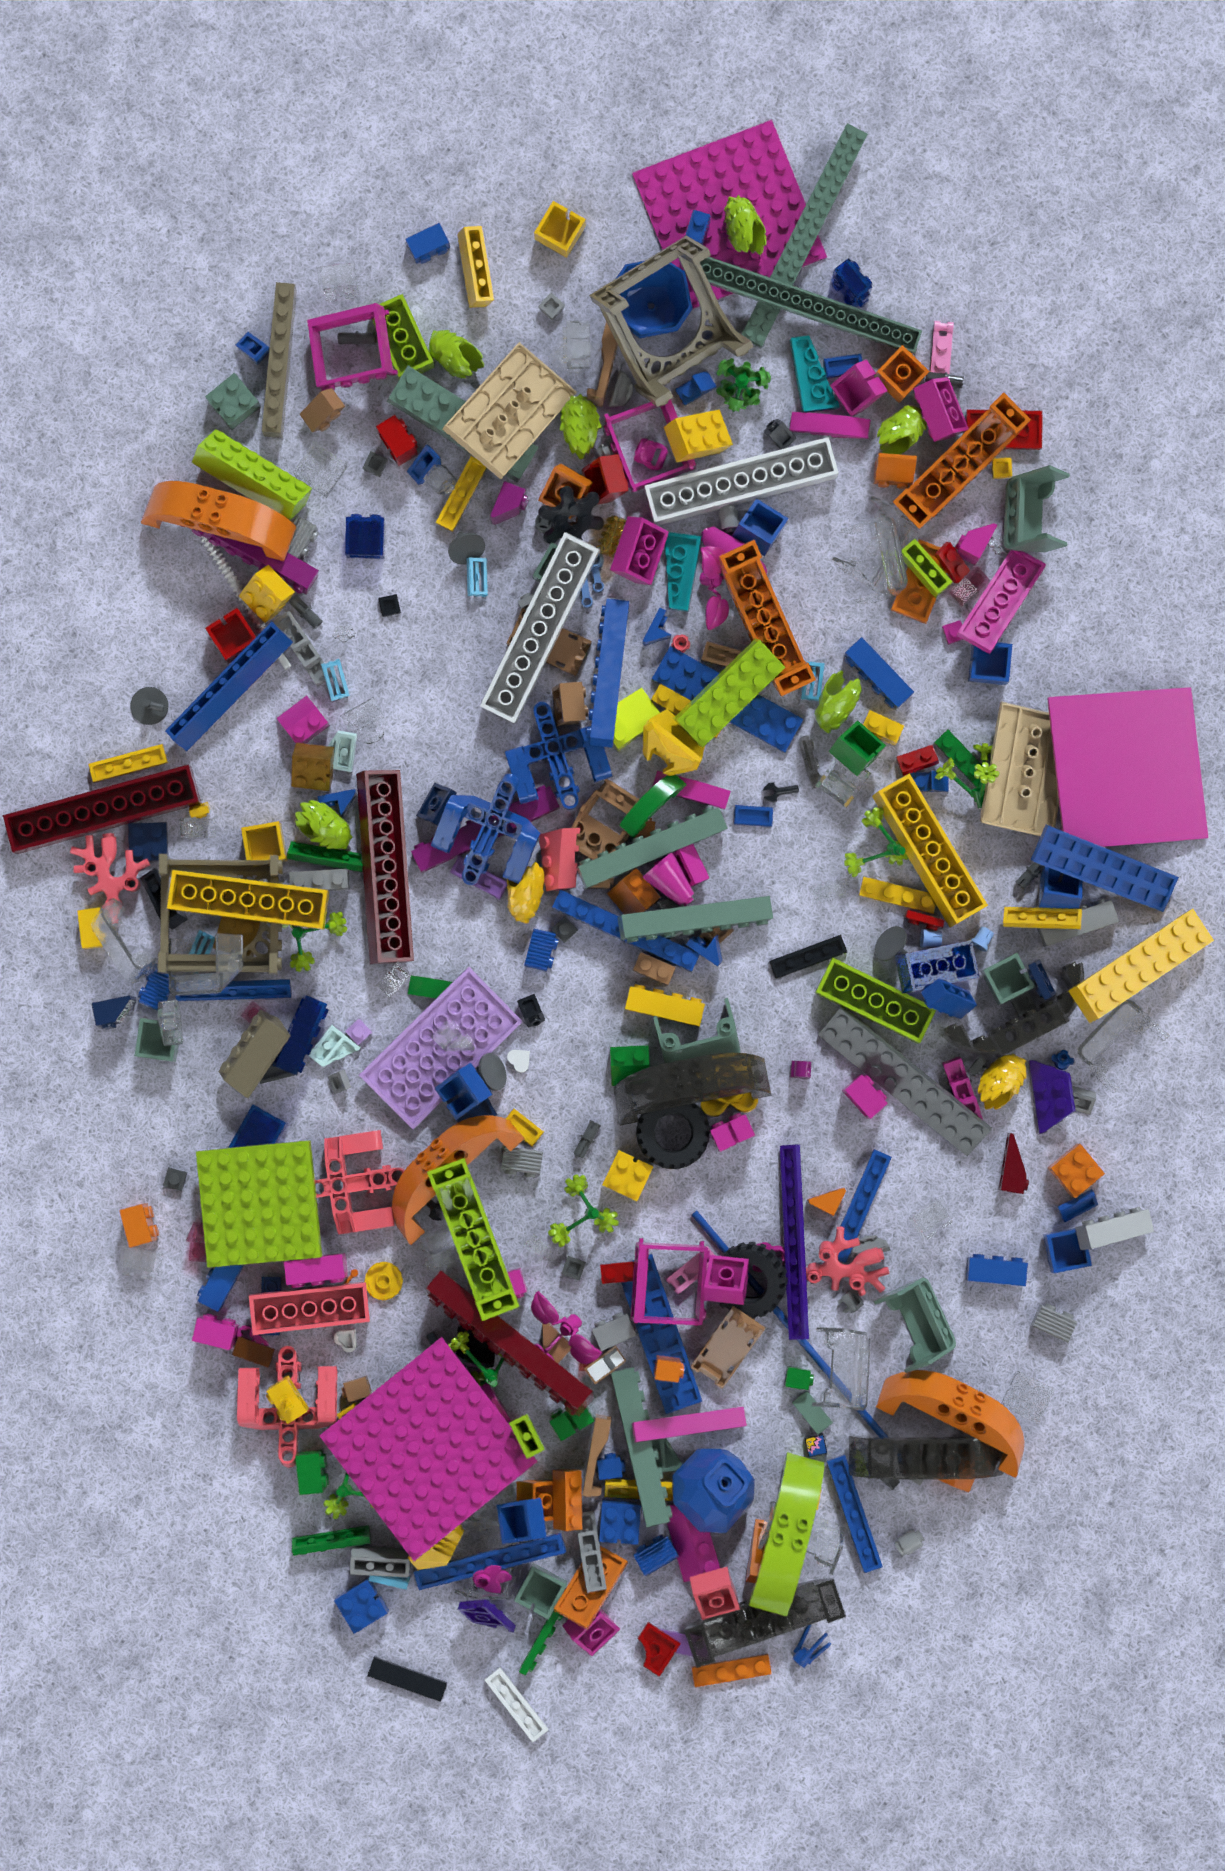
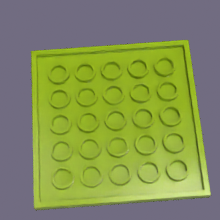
M311 1140L196 1151L207 1268L322 1257Z

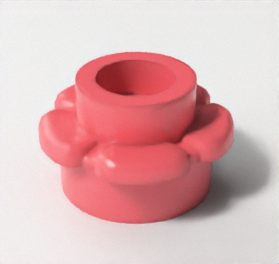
M676 635L672 639L673 643L671 645L673 648L682 653L689 649L690 641H688L686 635Z

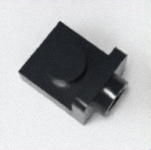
M779 419L769 422L763 431L780 450L787 448L796 439L785 423Z
M535 993L517 1000L527 1027H535L545 1021Z

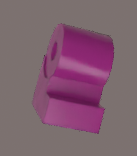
M791 1061L790 1078L810 1079L812 1062Z

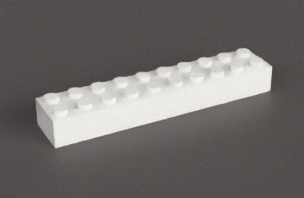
M827 437L645 485L644 492L652 521L659 526L720 510L723 506H735L754 501L756 498L761 499L837 479L839 473L830 440Z
M564 532L480 705L481 707L513 723L517 722L596 561L600 549Z

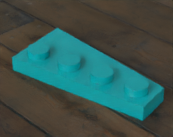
M810 336L790 338L802 412L809 413L840 408L839 402L836 401L833 394L834 391L825 376V370L821 367L818 360L819 357Z
M674 532L668 533L665 542L669 608L671 610L689 612L702 542L701 536Z

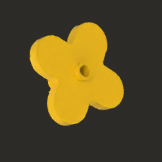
M740 1055L738 1059L728 1062L726 1066L719 1064L696 1070L698 1081L708 1088L701 1099V1109L704 1114L709 1117H718L730 1105L743 1113L751 1112L756 1108L758 1094L755 1089L746 1083L754 1070L753 1062L749 1057ZM726 1083L731 1086L728 1090L723 1087Z

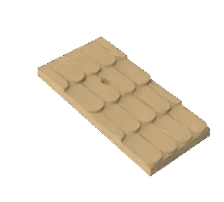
M519 342L447 422L442 430L477 460H480L492 473L494 472L499 479H502L561 412L563 406L570 400V396H574L577 391Z
M1001 701L990 765L995 764L997 766L995 771H999L1000 774L995 778L994 783L988 782L985 786L980 822L1041 836L1045 825L1055 828L1059 807L1049 712Z

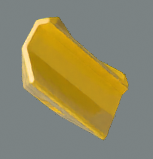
M666 709L647 720L643 727L644 757L649 761L653 754L659 756L667 764V767L662 771L669 776L697 770L702 761L705 746L703 748L700 747L673 719L675 715Z
M460 1524L416 1561H413L410 1556H408V1560L417 1570L447 1566L464 1533L462 1525Z

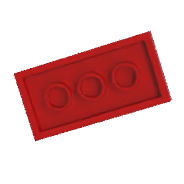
M967 409L966 423L968 429L987 410ZM1022 410L1031 420L1004 449L1041 450L1043 411Z

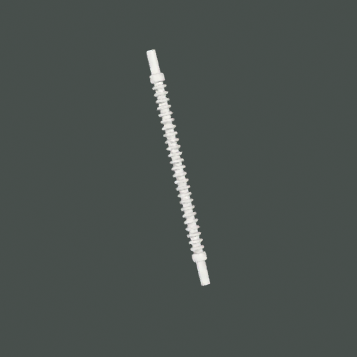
M203 536L199 537L202 538L201 542H205L204 546L208 547L207 551L211 552L210 556H214L213 560L217 561L215 564L219 565L218 569H222L221 573L225 574L224 578L228 579L227 583H231L230 587L234 588L233 592L237 593L236 597H239L243 590V585H240V580H237V576H234L235 572L231 571L232 567H228L229 563L225 562L226 558L222 557L223 553H219L220 548H216L217 546L211 544L209 539ZM239 597V601H242L241 605L245 606L244 610H248L247 614L251 615L250 619L254 620L253 624H257L256 628H259V633H261L267 627L266 623ZM283 653L278 659L284 669L287 670L291 667V664Z

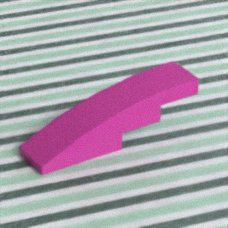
M792 412L790 431L810 433L812 435H827L833 438L868 439L871 420L833 414Z
M657 771L653 786L667 775ZM678 776L686 783V786L676 797L725 810L730 790Z
M959 1056L942 1062L952 1095L983 1120L962 1058Z

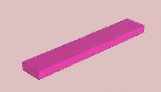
M744 1407L631 1423L635 1443L747 1426Z

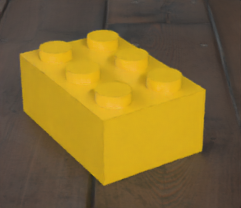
M720 409L675 418L663 427L676 462L719 454L733 445Z

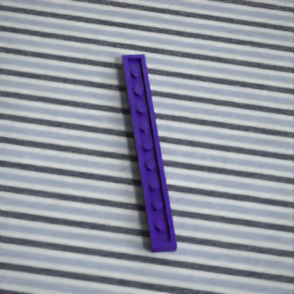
M798 1144L780 1146L785 1267L787 1270L786 1277L788 1278L786 1285L789 1340L809 1339L801 1154L800 1145Z

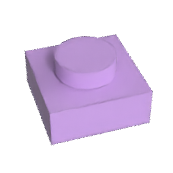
M360 1019L345 1031L358 1046L373 1033Z

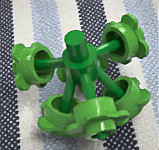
M733 358L729 360L724 359L719 363V370L716 374L718 376L722 374L725 377L732 375L736 378L735 383L725 379L721 380L720 387L716 389L717 394L724 397V404L729 405L728 409L733 412H739L740 408L746 409L748 405H758L760 403L759 395L761 391L748 388V382L755 381L757 386H764V389H768V383L771 381L770 373L765 371L764 367H760V371H753L751 363L748 361L744 362L740 367H735ZM742 389H745L742 393L744 400L739 399Z

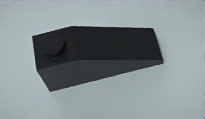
M154 868L140 877L161 921V875L158 869ZM170 910L169 928L173 930L188 920L185 912Z

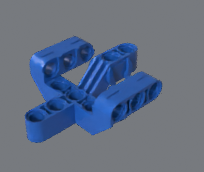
M538 702L534 706V716L542 741L505 751L511 774H514L519 780L516 790L520 804L539 799L529 765L548 759L552 771L548 773L550 781H554L557 791L554 792L556 799L560 798L561 804L565 809L573 810L578 805L577 793L580 790L578 785L575 786L572 776L574 770L572 766H568L565 754L584 748L593 780L598 782L613 777L605 748L590 745V738H586L587 727L559 736L549 704ZM541 706L546 707L548 710L544 716L537 714V709ZM545 725H551L553 732L545 734L542 728ZM568 738H575L577 744L574 747H569L566 744ZM551 743H556L559 746V749L554 753L548 750V745ZM537 748L540 750V756L532 758L529 754L530 750ZM565 777L569 779L570 784L568 787L563 788L559 785V780ZM567 796H573L575 803L572 806H568L565 804L564 799Z
M514 774L504 775L497 786L491 803L472 795H451L445 806L431 847L445 853H450L464 817L482 825L476 841L472 840L470 843L471 850L469 855L467 854L463 861V866L465 867L462 872V880L467 885L476 884L480 876L486 874L490 866L488 860L495 853V849L492 848L499 833L516 839L512 848V854L506 863L507 867L502 875L503 878L519 884L528 866L540 832L527 818L509 811L519 785V780ZM505 782L511 784L512 788L507 787ZM498 799L504 800L506 804L500 803ZM474 808H479L481 813L477 812ZM492 815L497 816L499 820L493 819ZM510 823H514L517 828H513ZM475 855H479L482 860L477 859ZM469 871L474 872L476 876L471 875Z

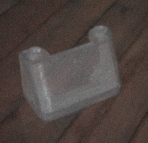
M113 898L101 907L91 922V928L122 977L129 983H137L158 969V958L153 959L146 951H139L134 955L131 954L115 929L123 924L121 915L126 909L120 901Z

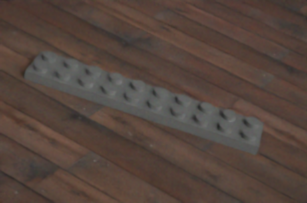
M843 1006L839 1008L818 1033L819 1037L966 1156L991 1131L992 1127Z

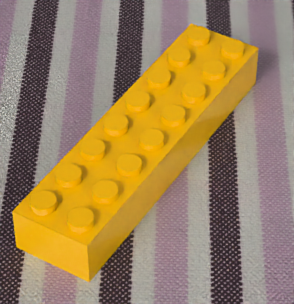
M910 773L879 790L872 796L877 806L883 808L884 818L900 845L906 849V855L950 928L988 906Z
M172 870L167 909L324 930L329 891Z
M1191 909L1068 991L1088 1022L1091 1023L1213 942L1214 939L1194 909Z

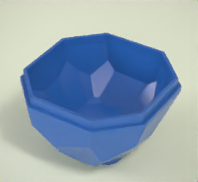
M644 261L625 264L616 278ZM671 262L619 294L629 304L621 313L632 335L639 339L677 332L693 309L685 271ZM648 304H653L655 307L650 309Z
M697 1449L672 1475L673 1504L698 1531L727 1533L751 1507L754 1500L755 1480L740 1458L730 1451L724 1449ZM721 1481L725 1483V1487L721 1485Z

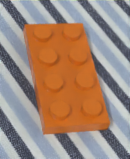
M919 539V544L946 574L947 572L934 555L941 547ZM907 567L891 611L926 624L936 598L909 567Z
M600 1546L607 1589L587 1593L583 1565L581 1563L554 1607L555 1612L587 1630L628 1564L627 1560Z

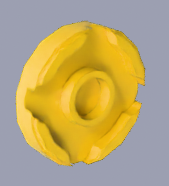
M383 1261L374 1264L368 1269L364 1282H366L367 1291L372 1297L379 1300H388L400 1292L403 1277L397 1266Z

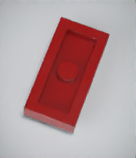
M945 542L934 554L954 583H959L970 572V569L951 542Z
M933 745L896 757L903 776L939 764V759Z
M910 910L906 911L904 919L908 920L909 924L919 926V923L927 925V929L937 931L938 928H943L945 920Z
M634 1261L600 1264L602 1284L633 1281Z

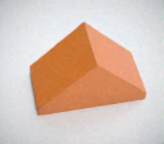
M843 1187L809 1198L807 1201L809 1204L834 1216L846 1190Z

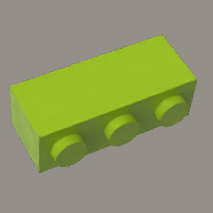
M916 539L912 540L899 552L898 556L935 598L951 585L952 580Z

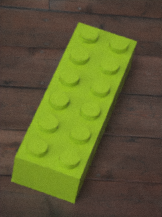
M217 429L197 446L192 463L246 497L277 511L289 520L306 505L312 488L305 482L293 477L288 472L280 469L272 462L267 461L256 452L249 450Z
M755 638L673 719L703 748L786 667L761 640Z
M831 958L815 991V994L839 1006H843L845 1009L917 1044L921 1043L936 1012L935 1009L928 1008L923 1001L835 958Z

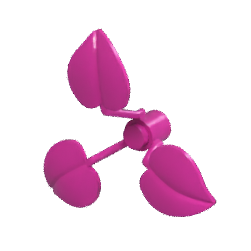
M706 546L700 548L703 572L700 574L699 580L702 585L709 586L708 590L716 595L708 600L705 613L706 627L708 630H712L724 623L729 615L728 601L721 599V594L714 589L721 585L722 580H725L724 576L720 575L722 569L719 556L726 552L719 547ZM761 561L767 575L766 565Z
M539 1291L535 1293L531 1303V1311L534 1317L542 1324L550 1322L551 1325L561 1323V1334L545 1350L539 1344L534 1345L554 1360L547 1352L563 1336H571L568 1345L571 1346L570 1353L572 1357L583 1364L594 1362L602 1352L596 1349L586 1338L576 1334L582 1326L581 1319L577 1315L571 1314L568 1318L563 1317L559 1320L558 1312Z

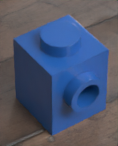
M616 1453L604 1454L605 1458H597L599 1480L623 1477L622 1472H626L625 1461L620 1460V1456H616Z

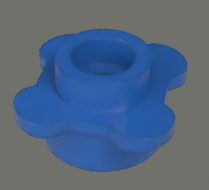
M1061 1050L1060 1053L1054 1054L1051 1057L1055 1066L1061 1070L1067 1069L1075 1061L1074 1058L1068 1055L1066 1050Z

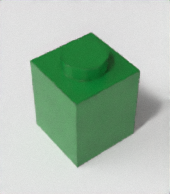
M787 1366L784 1386L809 1390V1386H813L814 1374H811L810 1369Z

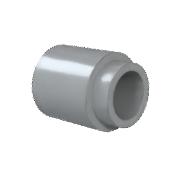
M733 505L723 506L719 512L721 531L733 535L739 524L738 511Z
M912 1529L899 1537L898 1541L894 1544L901 1555L904 1556L906 1554L910 1555L924 1546L922 1541L925 1539L919 1530L915 1532Z

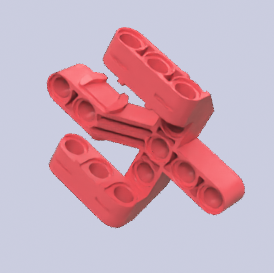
M381 1130L324 1139L327 1178L315 1180V1185L321 1183L324 1186L322 1194L316 1192V1198L330 1196L338 1235L395 1226L392 1207L352 1212L350 1193L367 1190V1194L374 1193L376 1189L386 1188V1191L394 1190V1186L398 1183L393 1178L394 1172L401 1171L403 1174L405 1169L401 1167L391 1168V1165L382 1166L383 1169L371 1170V1168H365L364 1173L347 1175L344 1155L383 1149ZM333 1161H338L341 1165L340 1170L337 1172L331 1168ZM376 1174H382L384 1177V1181L380 1185L374 1181ZM336 1180L343 1182V1189L341 1191H337L334 1188ZM339 1199H342L346 1202V1208L344 1210H340L337 1208V1202Z
M284 1346L279 1351L278 1362L275 1365L276 1372H278L277 1382L283 1379V1375L286 1372H291L293 1376L290 1379L297 1390L301 1389V1383H299V1372H302L301 1362H298V1356L293 1347ZM287 1353L293 1354L290 1360H284L283 1358ZM317 1366V1407H309L306 1413L289 1424L279 1418L277 1408H259V1368H239L238 1425L258 1430H279V1460L286 1468L294 1467L296 1465L295 1456L298 1454L299 1429H320L337 1422V1366ZM311 1414L314 1416L312 1421H304L306 1415ZM267 1416H275L271 1423L265 1422ZM287 1434L294 1435L291 1441H284V1437ZM287 1453L293 1454V1458L290 1461L283 1460Z

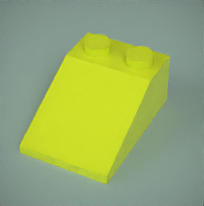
M642 687L618 702L613 746L617 751H620L642 735L643 727L647 720L660 713Z

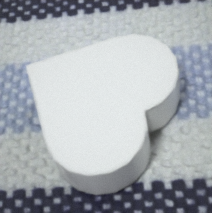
M511 1050L507 1055V1060L514 1064L516 1071L525 1072L529 1067L530 1051Z
M356 1329L337 1331L333 1338L334 1342L337 1345H341L342 1349L346 1352L354 1351L357 1346Z

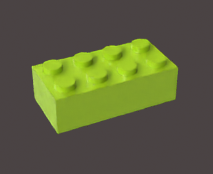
M403 294L380 303L379 305L383 306L384 310H389V315L385 316L392 366L394 370H398V379L400 380L407 366L421 374L435 368L434 361ZM374 318V319H372V322H373V324H374V326H375V328H376L375 318Z

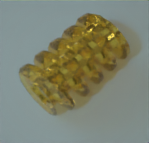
M611 515V517L606 519L608 524H605L603 527L606 531L601 532L603 538L598 540L600 545H597L596 548L600 549L601 554L614 558L613 553H616V546L619 544L618 540L621 538V532H623L626 519Z

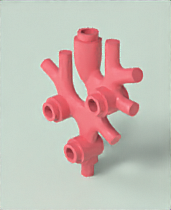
M114 833L102 834V856L100 858L94 855L93 835L85 836V849L71 847V854L85 859L83 865L74 866V873H86L89 876L98 877V882L87 890L91 896L100 891L105 893L107 897L105 907L108 910V915H111V924H119L118 914H121L123 903L119 899V893L123 889L130 892L138 891L141 884L137 874L142 869L150 866V862L148 859L135 863L133 860V850H125L126 871L120 877H113L109 872V867L117 853V841ZM94 865L95 870L91 872L90 867ZM134 881L135 886L131 888L130 882ZM113 902H117L116 908H112Z
M839 1226L837 1227L836 1238L833 1242L823 1241L819 1245V1258L824 1263L821 1265L810 1263L806 1268V1280L810 1283H818L822 1276H829L832 1278L831 1289L837 1291L839 1290L840 1280L848 1277L850 1287L857 1290L859 1296H863L866 1294L864 1288L866 1282L872 1284L880 1293L883 1292L885 1287L878 1278L888 1275L890 1272L888 1267L869 1272L864 1270L865 1266L879 1263L884 1259L882 1248L878 1249L877 1247L859 1253L850 1264L840 1263L838 1260L839 1253L844 1249L859 1246L860 1241L859 1238L845 1240L844 1227Z

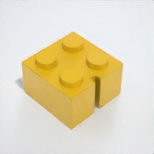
M552 201L534 231V240L567 258L586 227V219L572 211L569 213V219H567L568 209Z
M267 565L253 575L239 594V597L266 623L279 614L295 591Z
M279 821L241 828L246 860H270V855H278L279 860H282V862L288 861L282 824Z
M618 1150L602 1185L638 1201L654 1166L639 1159L634 1162L633 1156Z

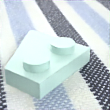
M338 730L329 743V747H334L333 769L353 771L357 740L356 733Z
M331 1024L307 1055L324 1067L333 1061L360 1050L361 1047Z

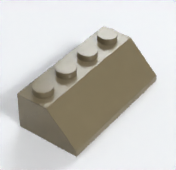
M260 1009L258 1014L253 1017L247 1030L242 1033L237 1045L232 1048L227 1060L220 1067L219 1073L223 1080L246 1098L250 1097L290 1038V1034L280 1019Z

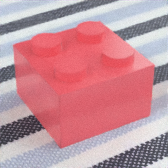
M728 1567L690 1577L693 1596L702 1620L740 1610L736 1589Z

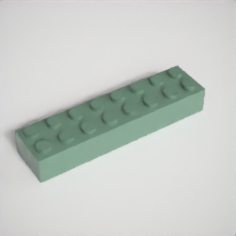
M407 366L387 402L467 451L442 430L466 401L410 366ZM532 444L505 476L518 482L539 447Z

